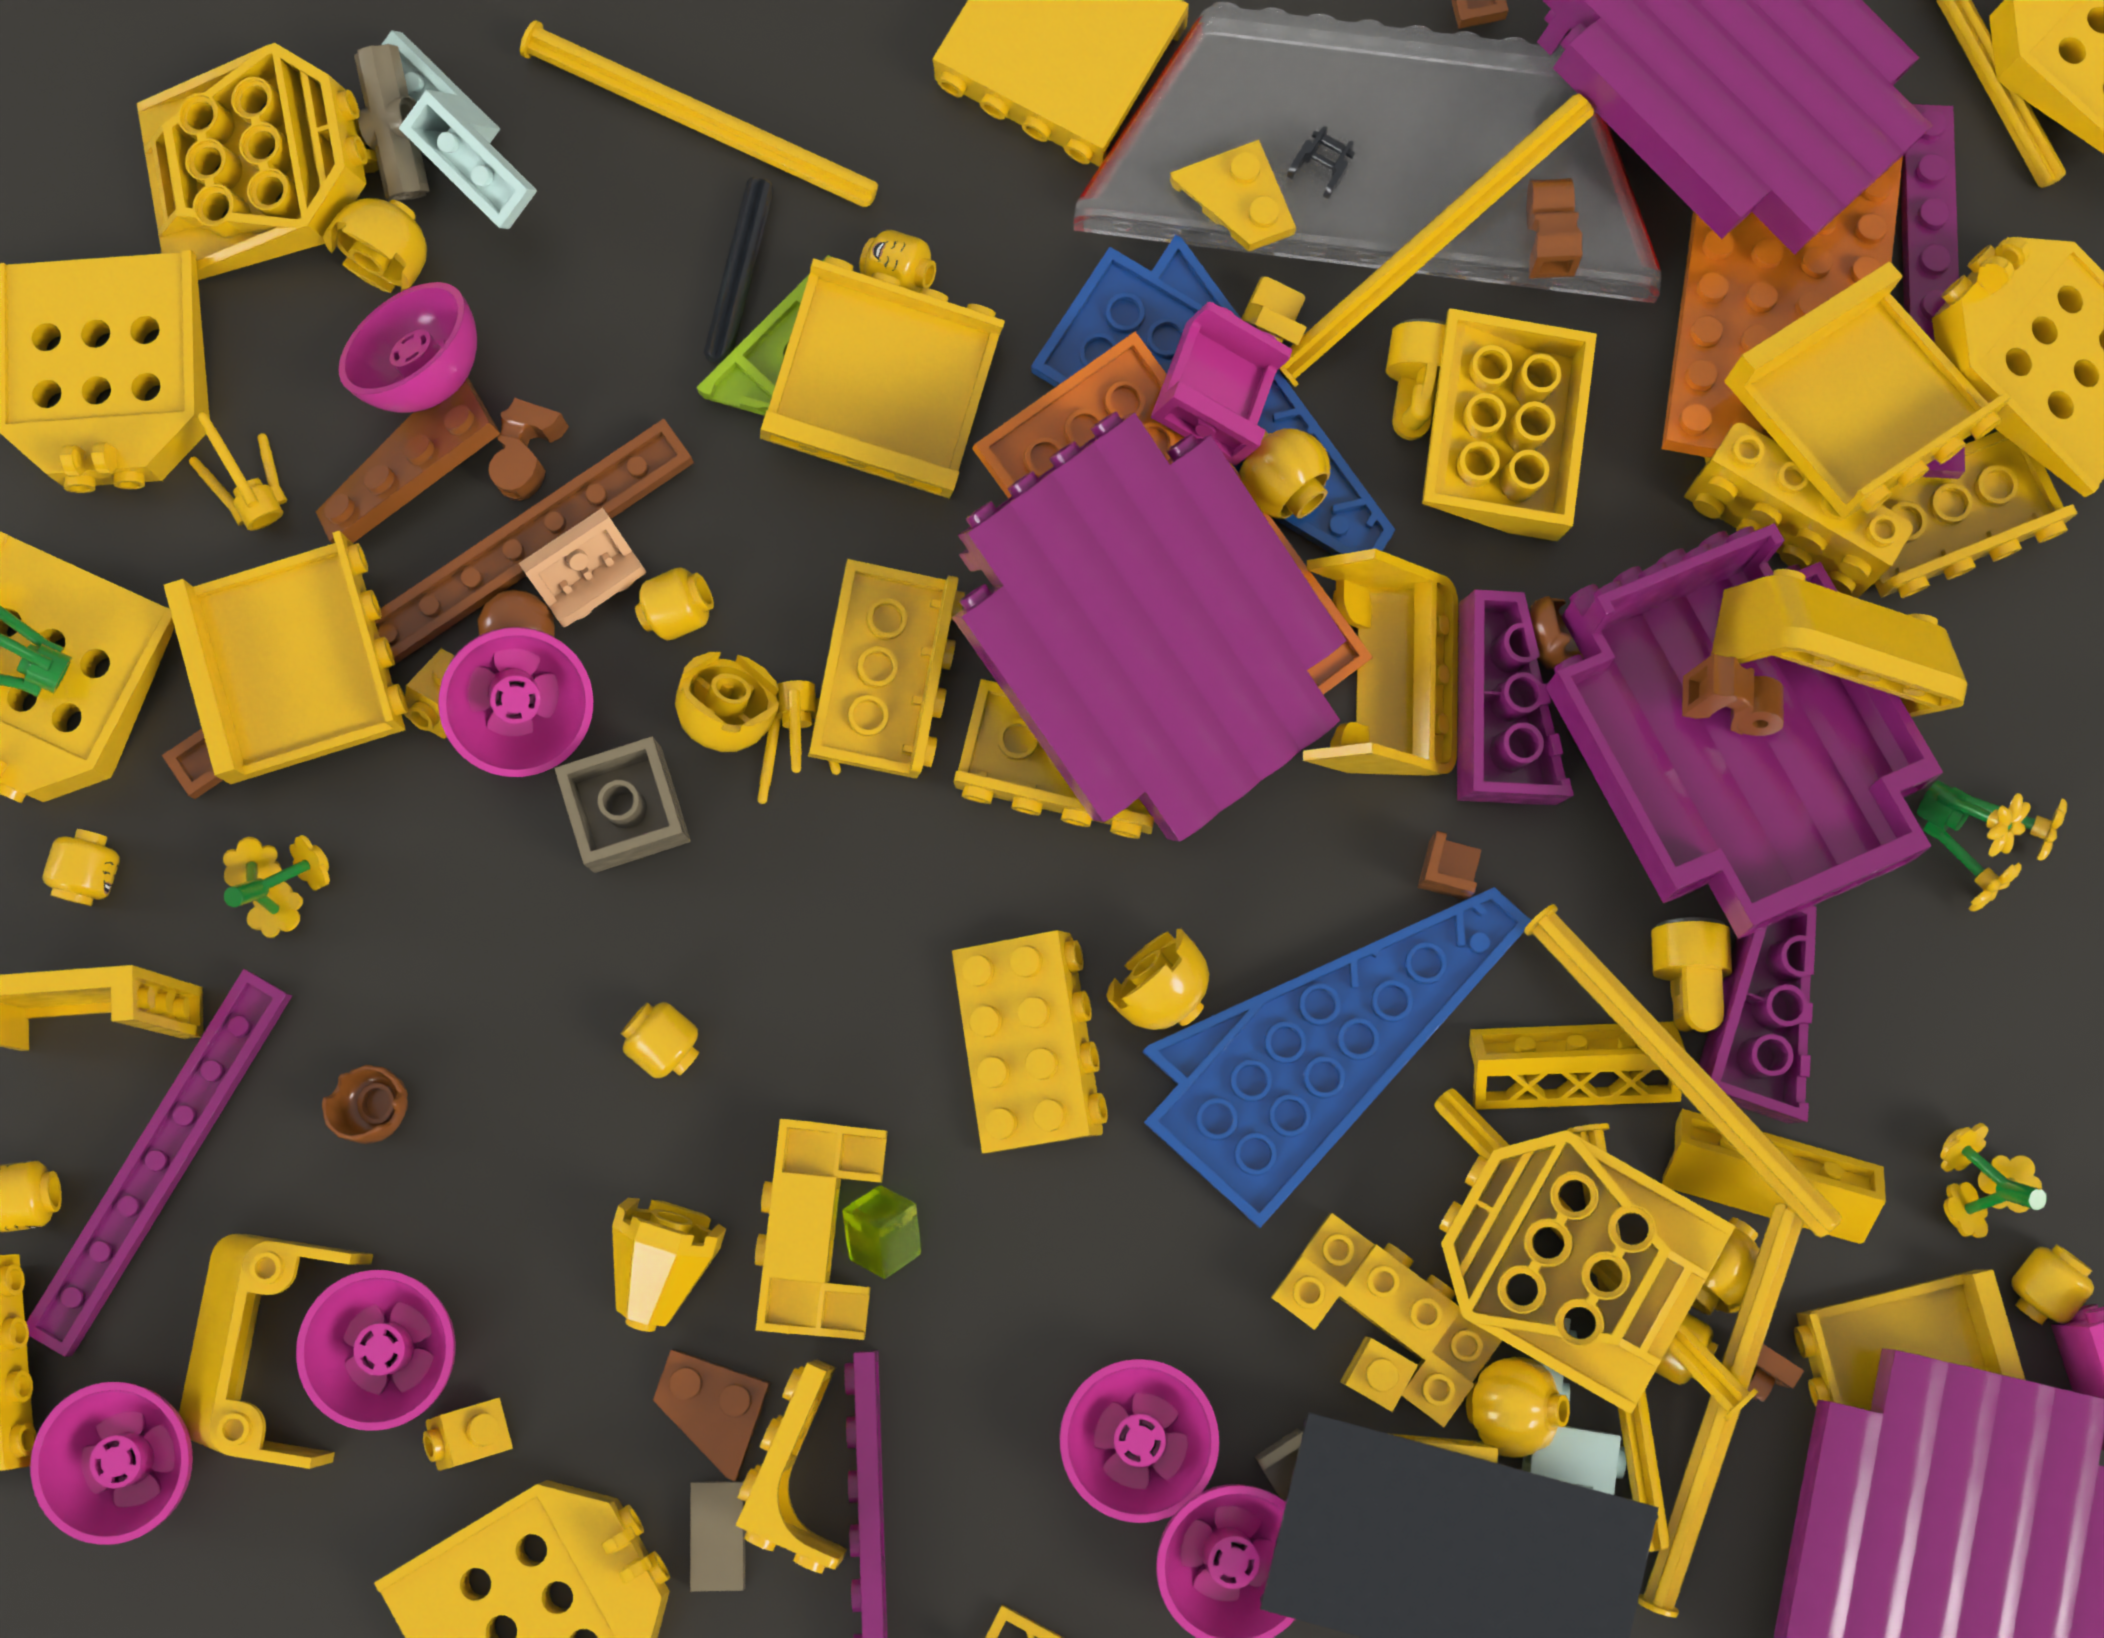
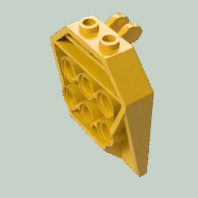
M2004 0L1989 16L1996 79L2007 89L2104 154V0Z
M276 43L259 48L137 103L161 253L181 252V250H192L196 255L198 280L325 244L323 235L333 219L346 205L356 201L365 187V173H374L379 170L375 150L366 149L364 146L367 144L361 135L359 122L356 120L359 118V107L353 93L349 89H344L327 73ZM274 148V151L268 156L269 152ZM283 192L281 198L275 203L276 198ZM228 209L227 214L222 218L223 213Z
M2007 237L1996 248L1990 244L1982 249L1968 263L1967 266L1972 271L1968 277L1965 275L1961 276L1941 295L1946 302L1932 318L1935 344L1988 403L2006 391L2011 398L1997 413L2002 420L1995 429L2083 497H2087L2096 492L2100 487L2099 484L2104 479V271L2075 242Z
M181 250V252L9 265L0 263V434L44 473L70 492L88 493L95 491L96 485L114 484L115 487L121 489H140L145 486V482L162 481L206 435L203 426L198 420V414L205 412L210 418L195 253L192 250ZM159 329L157 338L151 343L144 344L146 336L151 331ZM110 333L108 341L104 345L95 348L99 337ZM61 336L57 347L47 351L50 341ZM161 385L157 396L152 400L145 401V395L148 390L154 386ZM111 389L108 399L96 405L99 394L104 390ZM62 392L59 402L53 407L47 408L50 398Z
M0 531V605L17 618H21L22 622L47 640L55 643L65 638L66 644L62 653L72 657L66 674L55 693L53 694L42 689L34 706L27 711H23V702L30 693L21 689L0 685V794L21 804L26 795L41 802H46L112 777L175 626L169 608ZM0 620V633L8 637L7 630L9 626ZM18 632L9 637L26 647L33 644ZM1 646L0 674L25 678L24 674L16 671L22 657ZM109 658L110 666L108 671L103 676L95 678V668L98 663L103 659ZM81 711L82 718L79 726L73 731L68 732V719L72 714Z
M1568 1130L1494 1149L1488 1159L1480 1155L1465 1180V1183L1471 1186L1472 1189L1463 1205L1454 1201L1439 1226L1440 1230L1446 1232L1441 1244L1462 1317L1627 1413L1632 1414L1736 1226ZM1577 1181L1583 1183L1590 1191L1591 1199L1589 1204L1579 1212L1566 1210L1560 1203V1191L1569 1182ZM1627 1214H1637L1645 1219L1649 1232L1643 1242L1630 1245L1619 1239L1616 1226L1621 1217ZM1544 1228L1557 1229L1564 1238L1563 1251L1555 1258H1543L1537 1254L1534 1248L1535 1235ZM1610 1260L1620 1267L1622 1281L1617 1289L1611 1292H1603L1593 1285L1590 1273L1592 1267L1599 1261ZM1518 1274L1530 1275L1538 1285L1537 1297L1528 1305L1516 1304L1508 1294L1509 1282ZM1584 1307L1593 1313L1596 1327L1591 1336L1578 1339L1567 1332L1564 1320L1570 1309Z
M546 1480L506 1502L374 1582L378 1592H381L405 1638H499L495 1631V1621L499 1615L508 1616L515 1622L517 1627L516 1638H576L579 1629H589L598 1638H658L670 1592L665 1582L670 1579V1575L659 1554L656 1551L648 1553L639 1537L644 1532L643 1525L629 1504L623 1507L618 1498ZM529 1534L540 1536L546 1543L547 1555L542 1562L531 1560L525 1553L524 1544ZM474 1568H480L490 1576L491 1589L488 1595H479L471 1588L469 1578ZM561 1581L571 1588L573 1602L570 1608H560L552 1602L550 1588L553 1582Z

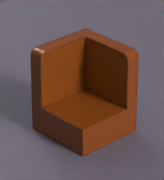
M1436 831L1429 840L1418 888L1467 900L1476 890L1477 883L1474 882L1481 849L1446 840L1447 833Z

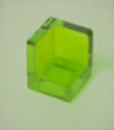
M879 1185L842 1209L848 1256L857 1265L886 1279L921 1254L916 1203Z

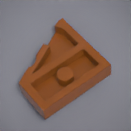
M671 1349L653 1401L727 1479L737 1481L771 1382Z

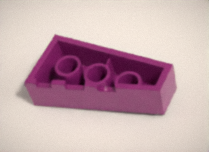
M1475 589L1458 603L1457 801L1557 805L1574 796L1570 778H1566L1561 760L1563 749L1559 733L1555 734L1548 706L1551 703L1550 695L1546 689L1547 683L1543 684L1537 661L1540 655L1524 592Z
M1816 906L1784 918L1739 939L1737 937L1731 955L1732 974L1725 977L1723 982L1724 1018L1717 1028L1708 1032L1699 1062L1702 1069L1738 1107L1787 1124L1808 1122L1809 1103H1805L1806 1077H1810L1811 1055H1807L1808 1028L1809 1024L1812 1023L1813 1003H1810L1811 975L1814 974Z

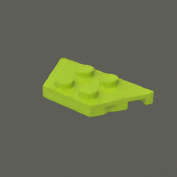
M809 275L696 387L698 393L704 399L765 416Z

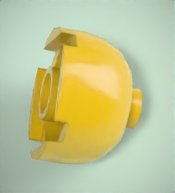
M377 198L356 200L346 205L336 215L323 235L325 245L331 253L338 247L347 256L342 263L344 267L366 283L385 292L391 293L395 286L401 287V292L411 288L426 262L427 245L423 232L415 221L416 216L408 206L397 200H390L389 202Z
M709 652L696 656L684 667L676 694L675 707L682 728L697 743L719 752H737L757 743L769 730L778 710L779 702L776 695L779 689L774 678L764 667L741 655H737L735 661L719 659L721 652Z
M1176 929V938L1167 931L1150 941L1131 957L1124 965L1128 970H1132L1130 975L1122 984L1114 978L1106 994L1112 1006L1136 1026L1150 1030L1166 1029L1176 1023L1185 1026L1191 1023L1203 1010L1204 1005L1201 1003V1000L1206 994L1210 974L1206 960L1196 944L1182 929Z

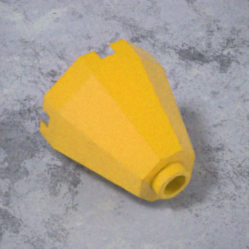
M628 1197L618 1205L612 1224L616 1311L626 1318L625 1323L628 1326L640 1331L653 1332L657 1326H667L720 1250L726 1228L718 1224L711 1231L708 1229L711 1218L703 1213L666 1201L651 1200L649 1209H639L640 1198Z

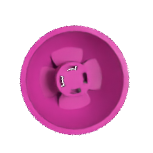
M442 282L420 284L391 297L372 311L360 323L347 341L339 362V377L342 384L363 402L390 412H418L443 402L462 386L475 360L477 331L475 320L467 301L457 288Z
M505 627L486 632L474 638L453 657L440 685L439 715L442 727L450 743L468 762L492 774L507 777H525L550 770L566 760L577 749L584 739L592 719L593 691L583 664L563 642L552 635L536 629ZM509 681H510V682H519V683L524 682V684H523V686H521V685H519V684H511V685H510V684H509ZM500 691L502 692V693H501V702H502V703H499V702H498V701H500V700H499Z
M387 1270L358 1272L344 1277L329 1286L307 1311L299 1330L296 1345L299 1377L311 1401L321 1412L335 1422L350 1428L367 1431L385 1430L400 1426L427 1410L445 1388L453 1369L456 1353L453 1324L440 1299L427 1286L415 1278ZM387 1330L389 1331V1334L395 1337V1339L397 1340L396 1342H394V1340L390 1336L386 1335ZM395 1354H398L397 1357L390 1363L391 1366L389 1367L388 1362L394 1357Z
M1132 1359L1120 1361L1100 1369L1085 1380L1076 1390L1063 1416L1060 1431V1451L1069 1480L1081 1497L1092 1507L1107 1516L1121 1521L1147 1523L1175 1515L1186 1502L1203 1492L1213 1475L1217 1463L1219 1430L1209 1400L1191 1378L1178 1369L1162 1362ZM1140 1420H1141V1425H1146V1426H1148L1149 1428H1147V1427H1145V1426H1139V1425H1140ZM1155 1440H1161L1160 1442H1156L1155 1448H1154V1450L1152 1451V1453H1153V1455H1154V1457H1153L1152 1454L1150 1453V1451H1151V1450L1153 1449V1447H1154Z
M125 1382L99 1383L80 1389L65 1398L43 1422L36 1436L31 1454L30 1472L32 1487L45 1515L67 1535L86 1543L99 1545L128 1542L159 1526L177 1507L190 1480L193 1450L185 1422L178 1411L165 1398L150 1389ZM132 1449H133V1451H134V1453H135L136 1464H133V1461H134V1460H133V1455H132V1453H131V1450H132Z
M1226 1484L1204 1490L1186 1502L1167 1523L1157 1551L1156 1574L1164 1603L1173 1618L1194 1637L1273 1638L1284 1631L1295 1620L1260 1609V1596L1264 1593L1286 1503L1277 1495L1250 1485ZM1231 1542L1237 1543L1239 1545L1244 1544V1546L1238 1547L1235 1545H1231ZM1219 1549L1221 1551L1218 1555V1563L1215 1561L1213 1562V1560H1215L1216 1553Z

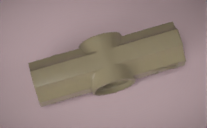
M385 44L361 48L354 55L365 108L359 112L358 122L361 135L366 144L375 150L385 199L387 201H401L426 196V193L430 192L421 150L399 129L417 102L408 94L398 46Z

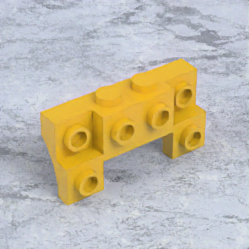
M780 1119L773 1182H764L761 1199V1212L769 1213L767 1234L758 1235L755 1250V1265L763 1266L756 1322L757 1331L865 1340L871 1287L830 1283L841 1179L882 1183L888 1131Z
M1329 1213L1271 1298L1313 1330L1316 1329L1337 1298H1339L1416 1357L1422 1359L1401 1396L1441 1427H1445L1475 1385L1473 1381L1502 1340L1464 1319L1459 1306L1452 1301L1456 1295L1455 1291L1432 1274L1425 1281L1411 1271L1409 1268L1414 1261L1391 1243H1388L1384 1249L1377 1244L1374 1245L1336 1215Z

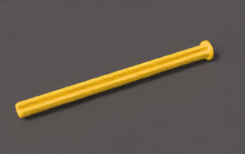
M1936 0L2037 185L2044 188L2058 182L2066 174V170L2029 103L2007 89L1996 79L1992 37L1973 1Z
M537 20L532 21L524 32L520 44V55L526 59L535 56L861 207L870 206L875 199L878 184L875 181L544 30L543 24Z
M1576 94L1569 98L1302 336L1299 345L1293 344L1289 347L1292 349L1290 359L1279 368L1287 380L1296 387L1298 385V382L1295 380L1590 119L1594 114V110L1588 100L1581 94Z
M1552 904L1533 918L1524 929V933L1527 936L1533 934L1805 1225L1820 1238L1826 1236L1839 1225L1842 1220L1840 1213L1556 914L1557 906Z
M1455 1089L1447 1090L1435 1102L1436 1111L1479 1155L1488 1159L1494 1149L1509 1146ZM1560 1198V1203L1562 1204V1206H1563L1566 1210H1569V1211L1574 1212V1211ZM1550 1228L1564 1242L1561 1232ZM1602 1260L1592 1267L1591 1271L1610 1291L1617 1289L1621 1284L1622 1271L1615 1262ZM1683 1323L1681 1324L1667 1350L1728 1412L1723 1418L1729 1421L1758 1391L1754 1388L1749 1392Z
M1608 1123L1567 1129L1607 1152L1604 1131L1610 1129ZM1582 1183L1585 1205L1587 1207L1591 1199L1590 1191ZM1617 1223L1616 1231L1619 1239H1621L1619 1224ZM1597 1277L1599 1290L1611 1292ZM1644 1390L1632 1414L1619 1407L1618 1412L1632 1500L1659 1507L1658 1520L1655 1522L1649 1552L1667 1549L1670 1545L1646 1392Z
M1777 1203L1773 1208L1722 1360L1723 1366L1747 1390L1804 1224L1790 1207L1784 1203ZM1712 1395L1708 1401L1667 1524L1670 1545L1667 1549L1658 1551L1644 1594H1639L1637 1602L1655 1613L1676 1618L1679 1613L1675 1605L1741 1411L1740 1409L1729 1421H1726L1723 1417L1728 1412Z

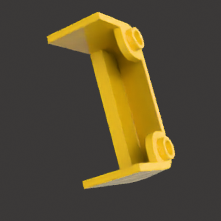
M1378 549L1307 560L1308 571L1336 581L1333 603L1348 624L1358 628V638L1373 658L1357 669L1356 722L1340 724L1331 739L1329 748L1303 750V761L1345 773L1421 776L1450 773L1457 759L1459 602L1457 591L1452 581L1442 574Z
M1790 569L1774 570L1771 576H1765L1724 589L1711 655L1714 653L1724 657H1736L1739 664L1773 655L1899 696L1911 717L1958 708L1964 705L1967 681L1947 630L1937 625L1938 619L1925 614L1906 615L1805 581L1806 576L1803 573Z
M231 1234L222 1238L215 1245L210 1257L179 1414L188 1429L191 1441L229 1456L311 1469L333 1463L335 1452L264 1441L266 1422L262 1412L252 1403L240 1400L261 1295H274L289 1288L296 1278L300 1257L343 1264H372L373 1254L250 1234Z

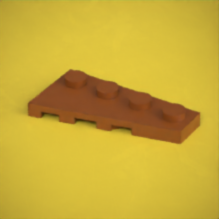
M468 377L462 386L443 402L432 408L413 412L318 508L316 514L332 544L335 543L333 532L339 530L354 543L500 435Z

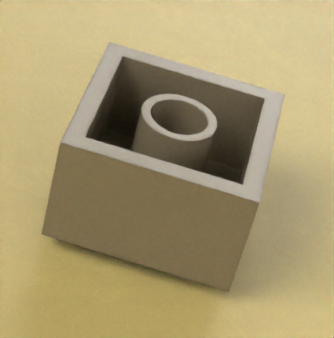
M653 736L554 768L583 864L592 872L597 873L691 842L662 747Z

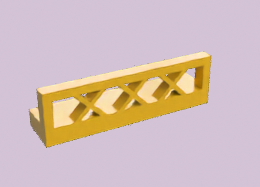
M1659 1022L1685 1049L1679 1030L1675 1027L1674 1022ZM1618 1024L1470 1029L1469 1047L1474 1063L1473 1104L1475 1110L1681 1102L1682 1092L1670 1080L1668 1085H1645L1640 1081L1650 1071L1660 1069ZM1600 1072H1614L1620 1077L1608 1087H1594L1588 1082ZM1548 1074H1562L1568 1079L1557 1089H1543L1536 1084ZM1487 1076H1510L1516 1081L1506 1091L1486 1092Z

